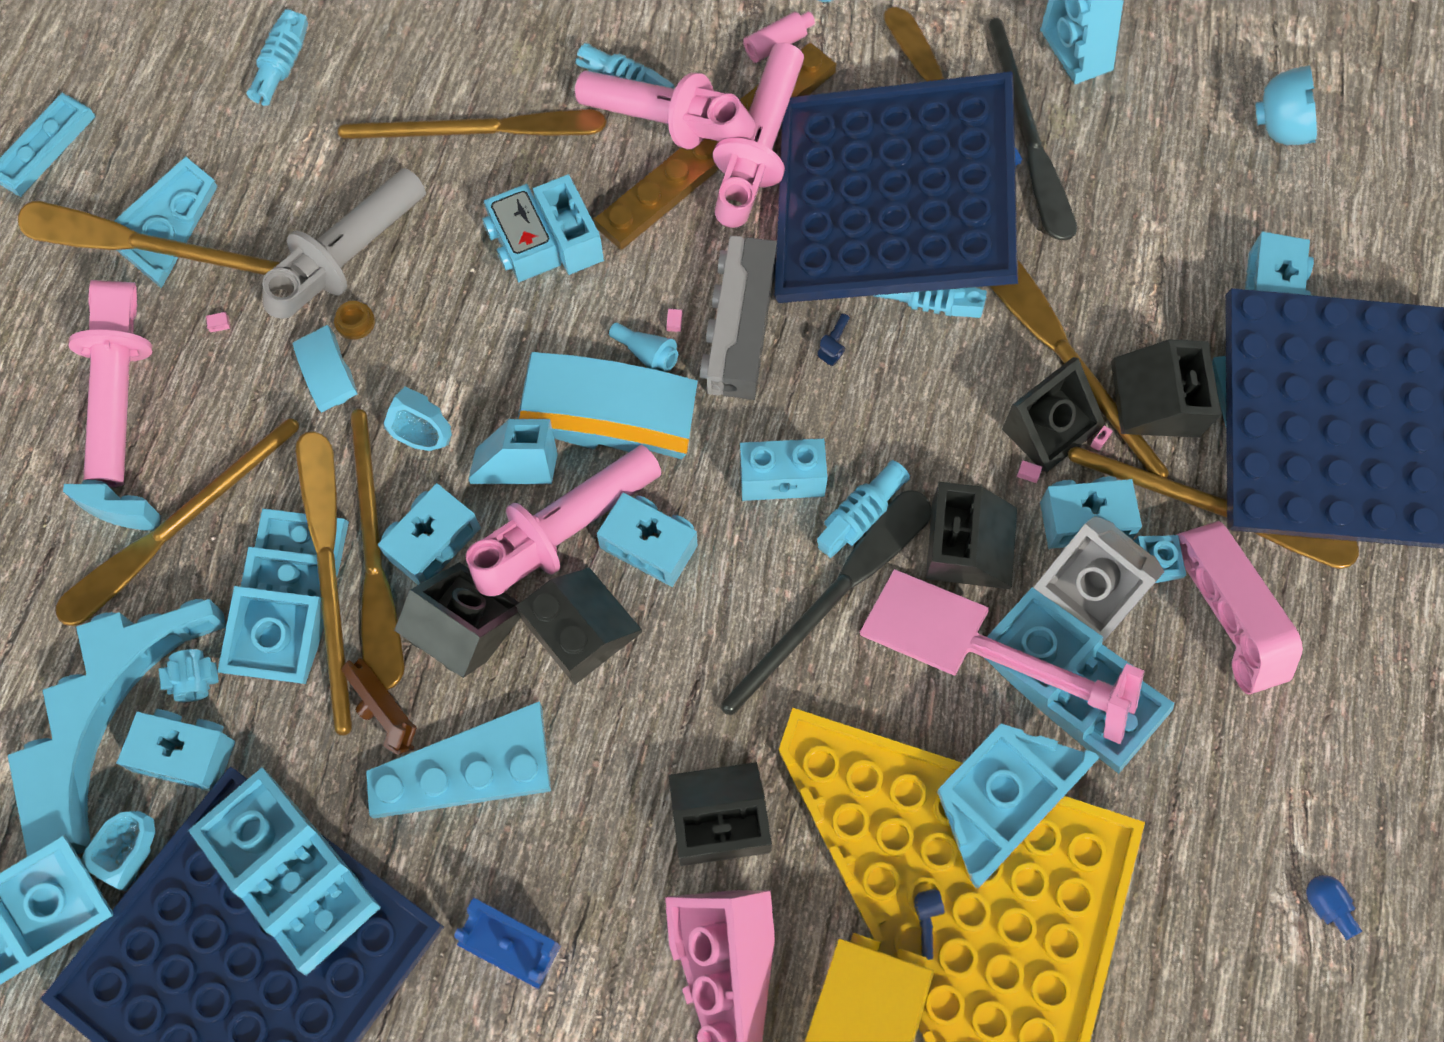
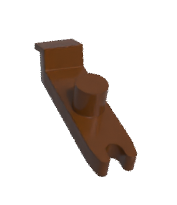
M359 658L354 664L347 660L341 670L362 699L355 708L356 713L365 720H371L374 716L387 732L383 746L397 755L414 750L415 746L411 743L417 726L408 719L363 659Z

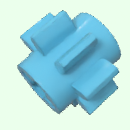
M197 649L181 650L171 654L167 667L159 669L161 690L167 689V694H173L174 700L177 702H193L204 699L209 695V684L219 683L216 662H211L210 657L204 658L203 651Z

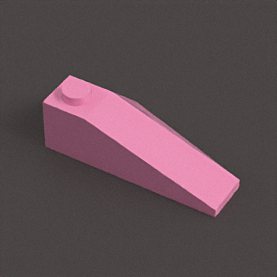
M733 890L665 897L669 947L673 960L681 959L688 986L682 989L687 1004L694 1003L701 1026L697 1034L698 1042H762L775 942L771 891Z

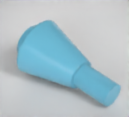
M617 322L611 326L609 336L628 346V349L647 368L668 372L676 364L678 351L677 343L674 339L634 332Z

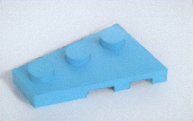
M184 157L117 217L114 222L140 234L187 243L216 191L217 185L214 179L189 158ZM140 249L116 250L160 288L163 287L179 258Z

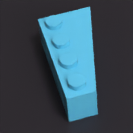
M1124 0L1048 1L1040 31L1074 85L1114 70Z

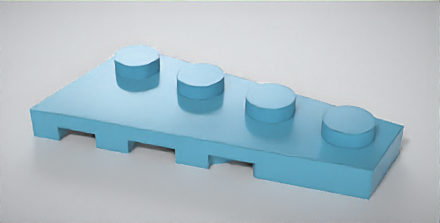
M540 701L366 771L369 816L374 819L551 792L543 712Z

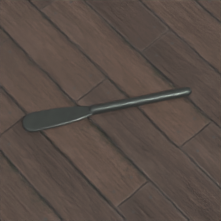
M998 17L992 18L988 25L1002 71L1013 73L1014 108L1027 146L1032 189L1042 225L1051 237L1063 241L1070 240L1076 235L1077 222L1055 167L1042 146L1003 21Z
M908 490L901 492L888 505L887 511L869 528L850 553L838 578L723 700L721 709L725 714H735L851 588L876 573L928 524L931 519L932 506L924 494L919 491Z

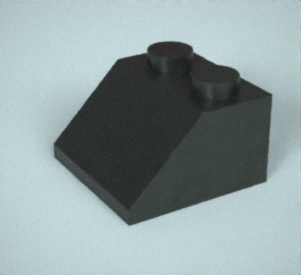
M458 562L410 589L394 631L409 640L413 646L422 649L438 660L448 670L464 678L490 659L519 621L521 616L516 605L520 602L505 592L496 596L481 594L475 587L469 568Z
M590 567L550 579L516 605L522 621L574 685L643 632Z

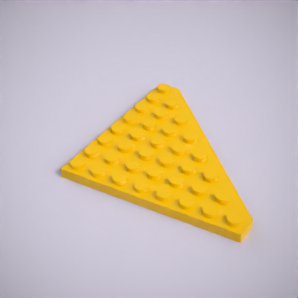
M792 708L779 747V754L872 938L880 941L878 950L897 957L899 948L921 955V927L914 907V899L918 893L932 889L938 890L941 894L945 914L931 917L933 925V960H926L924 966L934 970L918 1026L924 1041L1090 1042L1145 822L1064 796L977 889L971 882L937 793L938 789L963 764L962 762Z

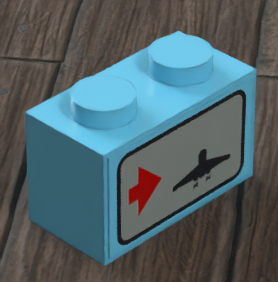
M528 184L484 200L488 216L482 218L486 232L490 240L498 239L501 247L496 250L505 271L513 270L518 283L561 266L557 243Z

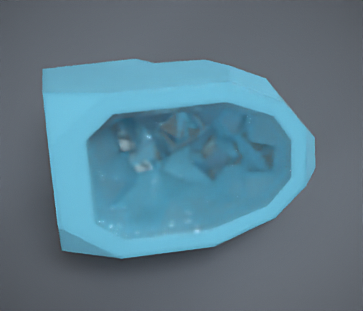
M404 387L395 395L384 421V429L394 439L414 449L427 451L449 445L452 436L451 426L443 417L438 406L429 402L427 396L407 387Z
M141 811L121 812L107 820L90 842L81 858V862L86 870L109 885L126 891L136 880L139 869L151 852L150 846L155 835L154 819Z

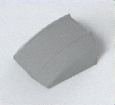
M1094 516L1083 525L1033 588L1103 636L1104 642L1165 571L1155 556L1149 554L1115 527L1114 523Z

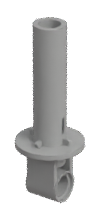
M402 168L318 239L315 240L302 231H293L289 234L287 245L291 254L267 272L262 281V302L266 312L275 318H289L321 290L336 296L345 292L347 281L341 267L426 195L424 185L412 171ZM276 290H286L291 295L287 297H277L273 295L272 292Z

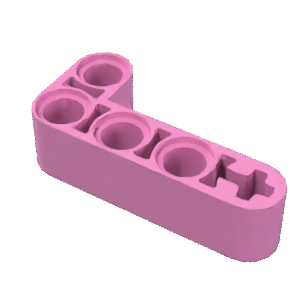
M1216 521L1176 534L1179 536L1186 571L1236 646L1232 659V670L1241 690L1246 694H1253L1291 681L1302 655L1303 648L1300 635L1222 522Z

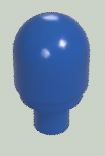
M1329 875L1314 877L1307 885L1306 896L1320 920L1323 919L1327 925L1334 922L1346 941L1363 932L1351 915V912L1356 908L1353 905V899L1342 883Z

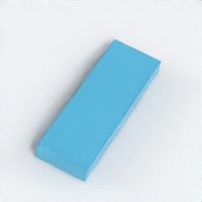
M61 93L0 157V185L21 197L95 118L92 110L66 94Z

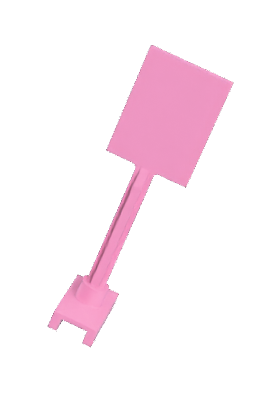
M894 569L860 630L861 636L954 676L968 652L978 654L1087 700L1088 705L1107 713L1103 737L1121 744L1128 712L1134 714L1138 707L1144 670L1126 663L1114 686L1101 680L1091 681L978 634L988 613V607Z

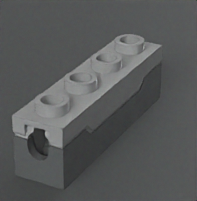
M730 235L727 251L720 250L718 274H723L722 285H714L712 308H718L716 319H709L706 343H712L710 355L703 354L700 378L707 379V394L718 396L721 394L726 397L755 400L776 265L777 241Z

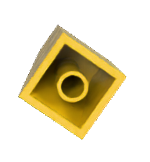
M857 933L852 934L851 941L839 938L805 1042H914L934 970L924 967L927 958L900 948L897 957L878 951L880 941Z

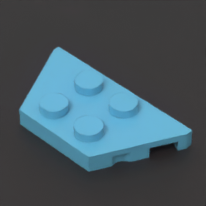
M1001 723L938 789L937 793L969 877L977 889L1100 758L1095 752L1088 750L1084 752L1060 745L1056 740L1043 736L1034 737L1025 734L1021 729Z

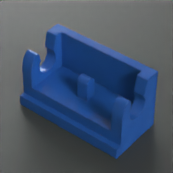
M473 898L467 908L469 917L463 928H457L454 938L459 941L457 946L539 989L561 945Z

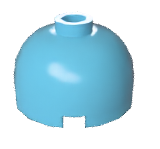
M1310 65L1281 72L1272 78L1264 89L1263 101L1255 102L1257 126L1265 124L1269 137L1277 143L1303 145L1315 143L1317 140L1316 106L1313 99L1312 89H1314Z

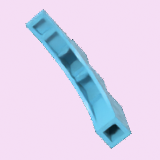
M210 599L187 601L180 606V609L165 614L155 613L143 616L136 624L120 612H108L96 615L91 619V622L76 627L86 675L75 674L66 676L58 681V685L42 690L52 739L42 738L30 741L24 745L23 750L8 754L27 857L63 835L67 837L77 855L85 852L91 842L88 824L90 776L97 749L104 732L117 708L130 690L165 655L186 641L226 628L227 624L223 611Z

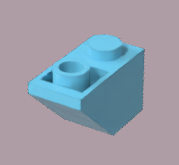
M508 419L476 448L468 478L470 484H552L558 453L550 419Z

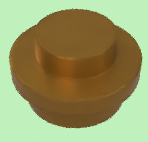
M347 301L337 309L334 325L342 337L358 340L366 337L373 330L375 316L371 308L359 301Z

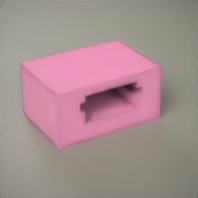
M668 309L667 331L681 332L682 310Z
M226 312L206 316L207 328L210 332L230 329L229 316Z
M1104 425L1090 446L1099 452L1113 431Z
M1022 460L1017 477L1037 483L1042 467Z

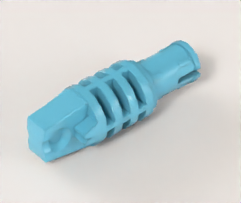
M285 9L271 29L269 37L261 49V54L257 58L259 70L250 88L247 90V96L255 103L259 104L261 97H263L262 105L268 106L271 103V98L279 81L289 76L294 61L301 51L307 31L308 21L305 15Z
M584 43L577 53L578 56L583 57V60L576 58L577 66L592 72L674 89L675 85L649 67L636 63L630 58H626L622 54H613L611 56L592 47L588 43Z
M972 287L874 295V297L906 302L908 307H911L913 310H918V307H922L924 312H929L932 309L934 314H940L943 311L945 316L981 318L987 291Z
M891 460L870 484L859 485L839 505V508L835 509L824 521V525L827 528L817 538L819 550L829 558H832L847 543L853 546L879 517L887 511V501L904 483L910 480L908 471L900 463Z

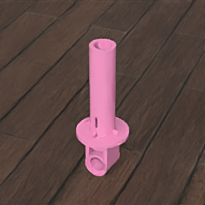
M777 43L771 49L749 110V114L755 121V131L750 139L727 138L721 140L715 146L713 152L714 162L725 174L718 193L715 216L726 227L736 228L745 224L749 218L759 187L774 186L783 178L785 172L784 164L780 157L772 151L804 61L803 53L794 45ZM736 200L740 202L742 205L735 206L728 203L727 201Z
M592 71L582 72L576 81L575 96L579 104L668 124L672 140L681 148L692 149L698 146L704 138L716 141L727 138L750 139L755 131V121L740 100L733 94L714 91L710 80L700 73L687 74L680 80L675 89Z
M91 280L89 285V330L74 333L69 337L68 344L70 350L74 353L90 358L83 481L98 480L108 484L109 487H119L124 485L130 361H139L151 356L152 344L147 339L134 334V319L137 313L136 283Z
M639 445L533 516L518 503L509 505L506 508L509 522L484 539L471 545L466 553V561L477 591L486 596H496L507 591L509 587L539 567L551 575L559 571L560 562L556 546L610 511L623 492L632 496L661 476V468L654 455L645 446Z

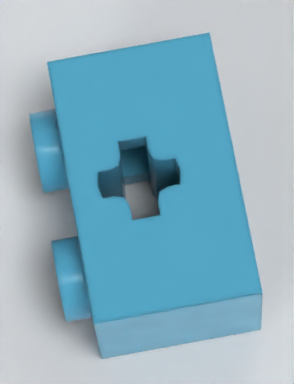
M565 175L533 188L535 201L557 243L560 260L567 274H573L604 261L600 234L570 175Z
M1261 232L1249 251L1245 290L1311 295V291L1306 290V282L1311 275L1314 258L1309 256L1310 240Z
M824 438L740 443L742 501L825 497L828 476Z
M1108 476L1096 479L1092 483L1076 484L1073 480H1063L1048 486L1040 501L1048 549L1066 547L1083 525L1094 516L1114 523L1115 527L1132 540L1142 527L1132 479L1118 480L1116 477Z
M436 483L429 492H422L414 500L411 510L400 522L392 523L385 530L378 546L387 560L419 585L437 575L481 527L474 512Z
M623 492L597 532L600 549L673 587L698 546L697 531L694 530V526L685 518L678 515L669 517L658 511L657 506L647 498L639 495L633 498ZM653 532L657 533L658 538L651 536ZM642 535L649 537L647 541L643 540Z
M156 709L154 715L136 712L116 764L133 773L210 791L223 776L235 741L222 733L224 728L222 725L208 720L197 719L196 724L191 725L181 722L182 716L162 709ZM175 746H183L182 751L174 750Z

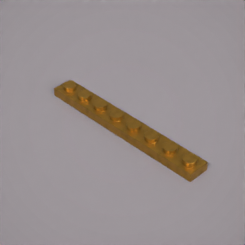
M811 42L801 49L804 61L791 97L811 94L836 73L837 63ZM758 85L739 99L748 112ZM704 138L698 146L692 149H678L594 218L596 228L617 248L623 250L719 170L714 162L713 152L715 146L720 141Z

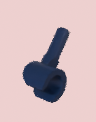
M841 314L832 332L829 335L823 336L820 341V349L817 352V356L830 366H834L845 351V347L838 340L850 319L847 314Z
M936 889L920 892L914 899V907L921 927V956L926 957V960H933V925L931 917L945 914L941 894Z

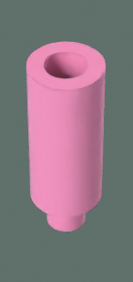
M809 11L802 15L793 12L745 37L744 47L749 58L754 63H757L770 55L771 49L775 44H793L806 37L807 29L815 25V19Z

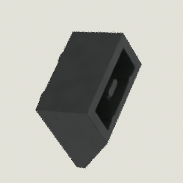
M1168 339L1112 359L1111 368L1121 434L1199 438L1221 416L1208 341Z
M939 482L932 501L925 579L1011 590L1017 507L981 486Z
M757 762L668 775L680 866L771 853L772 840Z

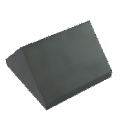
M1072 357L1013 403L1002 428L1036 465L1041 466L1042 471L1048 472L1067 457L1071 448L1079 447L1106 425L1079 358Z

